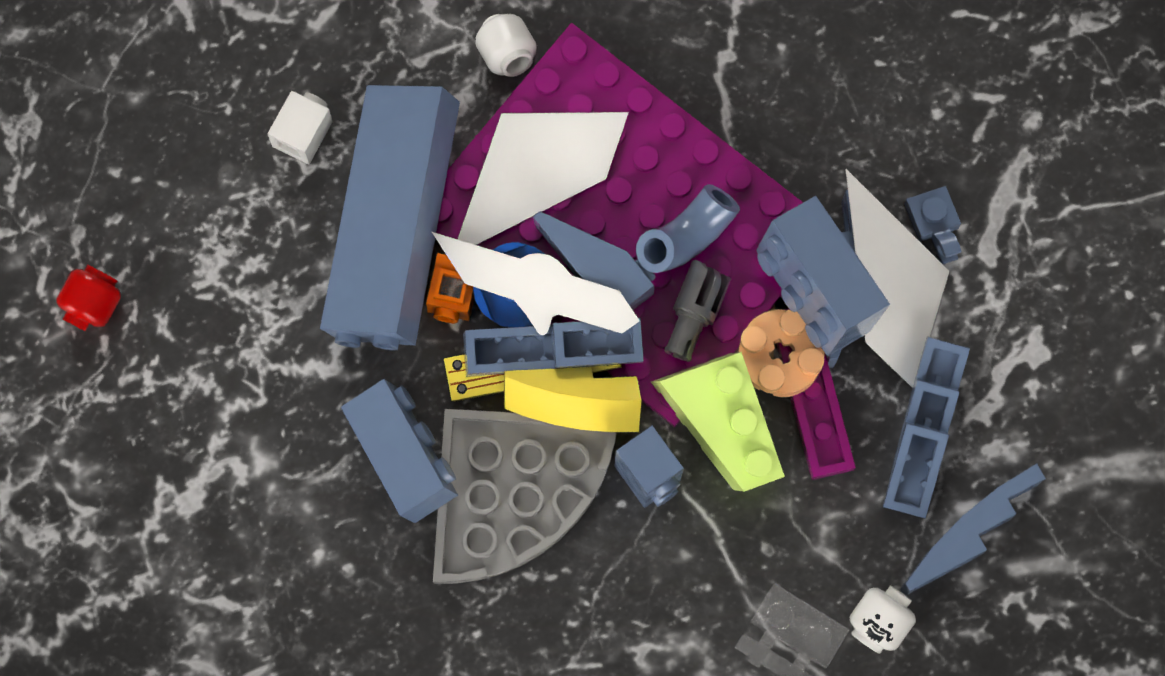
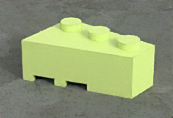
M742 352L729 353L651 381L658 393L662 394L675 411V415L701 445V449L733 490L745 492L785 477Z

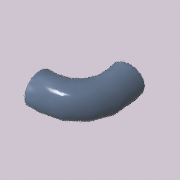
M710 184L705 185L690 205L674 220L661 228L646 231L640 236L636 246V255L639 263L649 272L655 273L668 271L686 264L702 253L721 235L739 213V205L722 189Z

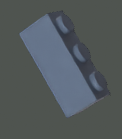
M383 379L341 406V409L399 515L416 523L458 496L451 483L456 480V476L443 457L438 459L431 446L436 443L435 438L423 421L417 422L411 411L416 405L409 392L402 385L396 387Z

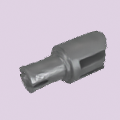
M692 261L673 307L678 320L664 350L667 354L673 353V357L684 361L691 360L703 327L713 325L731 281L730 277L720 274L717 270L707 267L700 261Z

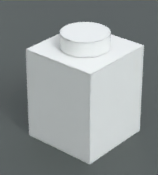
M291 91L268 132L272 147L309 165L333 123L327 103L314 94L306 92L302 96Z

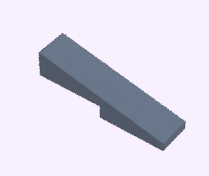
M638 318L639 322L622 334L582 321L553 323L545 335H540L534 326L465 330L463 337L466 377L505 374V371L642 363L644 360L641 320Z

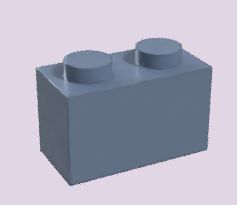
M653 425L616 450L614 467L644 508L652 502L659 507L679 492L677 488L681 485L680 480L684 468Z

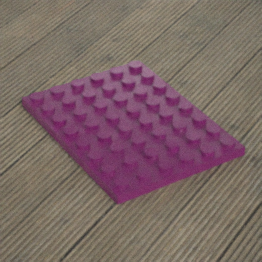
M571 23L449 167L436 233L458 240L501 113L629 112L607 178L542 212L627 251L636 261L638 259L636 246L640 236L646 231L661 228L674 220L690 205L705 185L710 184L722 189L739 205L740 211L733 221L702 253L682 266L664 272H653L656 277L651 281L654 285V295L633 310L637 318L641 320L644 361L642 363L621 364L622 368L604 371L612 378L637 376L641 401L675 428L680 420L662 394L658 393L652 385L651 381L729 353H736L739 350L741 335L749 323L760 314L770 311L782 297V289L775 278L768 276L762 270L757 259L758 253L756 250L772 220L803 202ZM533 216L477 244V246L490 250L511 242L534 246L546 255L557 259L574 276L536 228ZM697 260L707 267L717 270L720 274L730 277L731 281L713 325L703 327L691 360L684 361L673 357V353L667 354L664 350L678 320L673 307L692 261ZM558 314L552 317L550 325H553V323L581 321Z

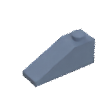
M541 211L533 216L536 228L575 277L619 290L632 310L654 295V285L651 282L656 278L654 273L643 268L638 259L634 261L627 251Z

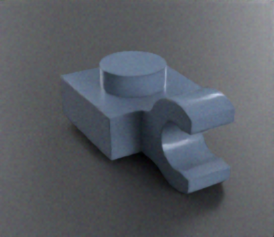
M946 186L907 198L904 205L918 240L921 242L931 238L942 264L958 260L957 254L962 251L955 234L951 231L959 229L961 222Z

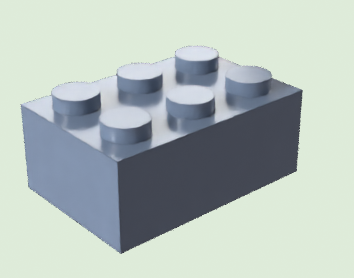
M817 196L810 198L772 220L756 250L758 253L757 259L762 270L768 276H773L781 287V295L787 307L793 312L797 311L805 322V330L812 344L817 348H822L827 357L869 333L890 303Z

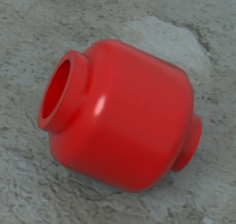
M88 264L84 270H72L56 298L59 308L66 311L62 320L83 331H86L89 324L95 327H104L121 299V292L115 287L118 280Z

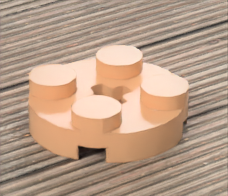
M777 309L764 312L754 318L741 335L738 352H742L753 386L766 393H772L773 396L790 397L805 391L814 383L824 364L825 352L822 348H817L812 344L805 330L806 324L797 311ZM781 342L783 346H790L793 351L789 354L788 363L783 364L780 358L772 360L770 353L775 349L774 344Z

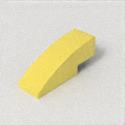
M592 367L505 371L504 408L506 410L549 424L580 430L639 432L641 395L637 376L593 378Z

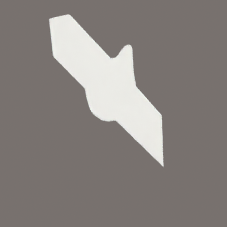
M432 232L465 284L514 300L540 335H545L548 332L552 317L558 314L621 334L639 322V319L619 290L572 276L557 259L550 255L535 253L528 254L520 259Z

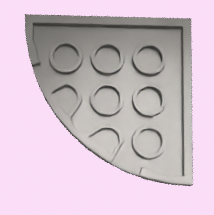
M445 409L441 457L447 461L456 476V480L451 483L458 496L438 508L433 583H463L497 576L526 564L557 543L579 521L600 489L610 465L616 432L563 427L512 412Z

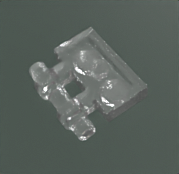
M774 583L750 622L765 631L759 642L743 633L735 649L749 657L748 662L759 668L760 665H763L779 676H812L805 671L809 662L812 660L826 669L850 629ZM776 639L799 652L793 663L770 650Z

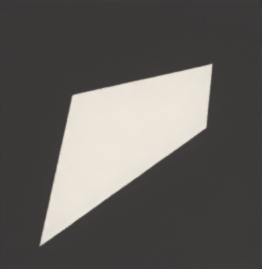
M629 112L501 113L458 240L477 245L534 216L539 211L542 212L605 180Z
M846 169L855 253L890 303L872 330L865 334V342L913 388L927 336L930 337L949 270Z

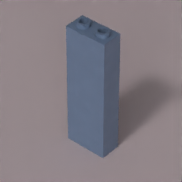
M367 85L320 326L321 330L335 337L334 342L338 345L358 348L361 342L373 343V346L385 350H398L399 344L416 345L435 236L432 232L436 233L460 105V101L443 87Z

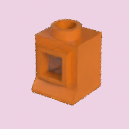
M437 253L426 301L427 311L434 313L433 318L446 323L457 324L459 319L469 321L475 299L473 286L464 283L447 255Z

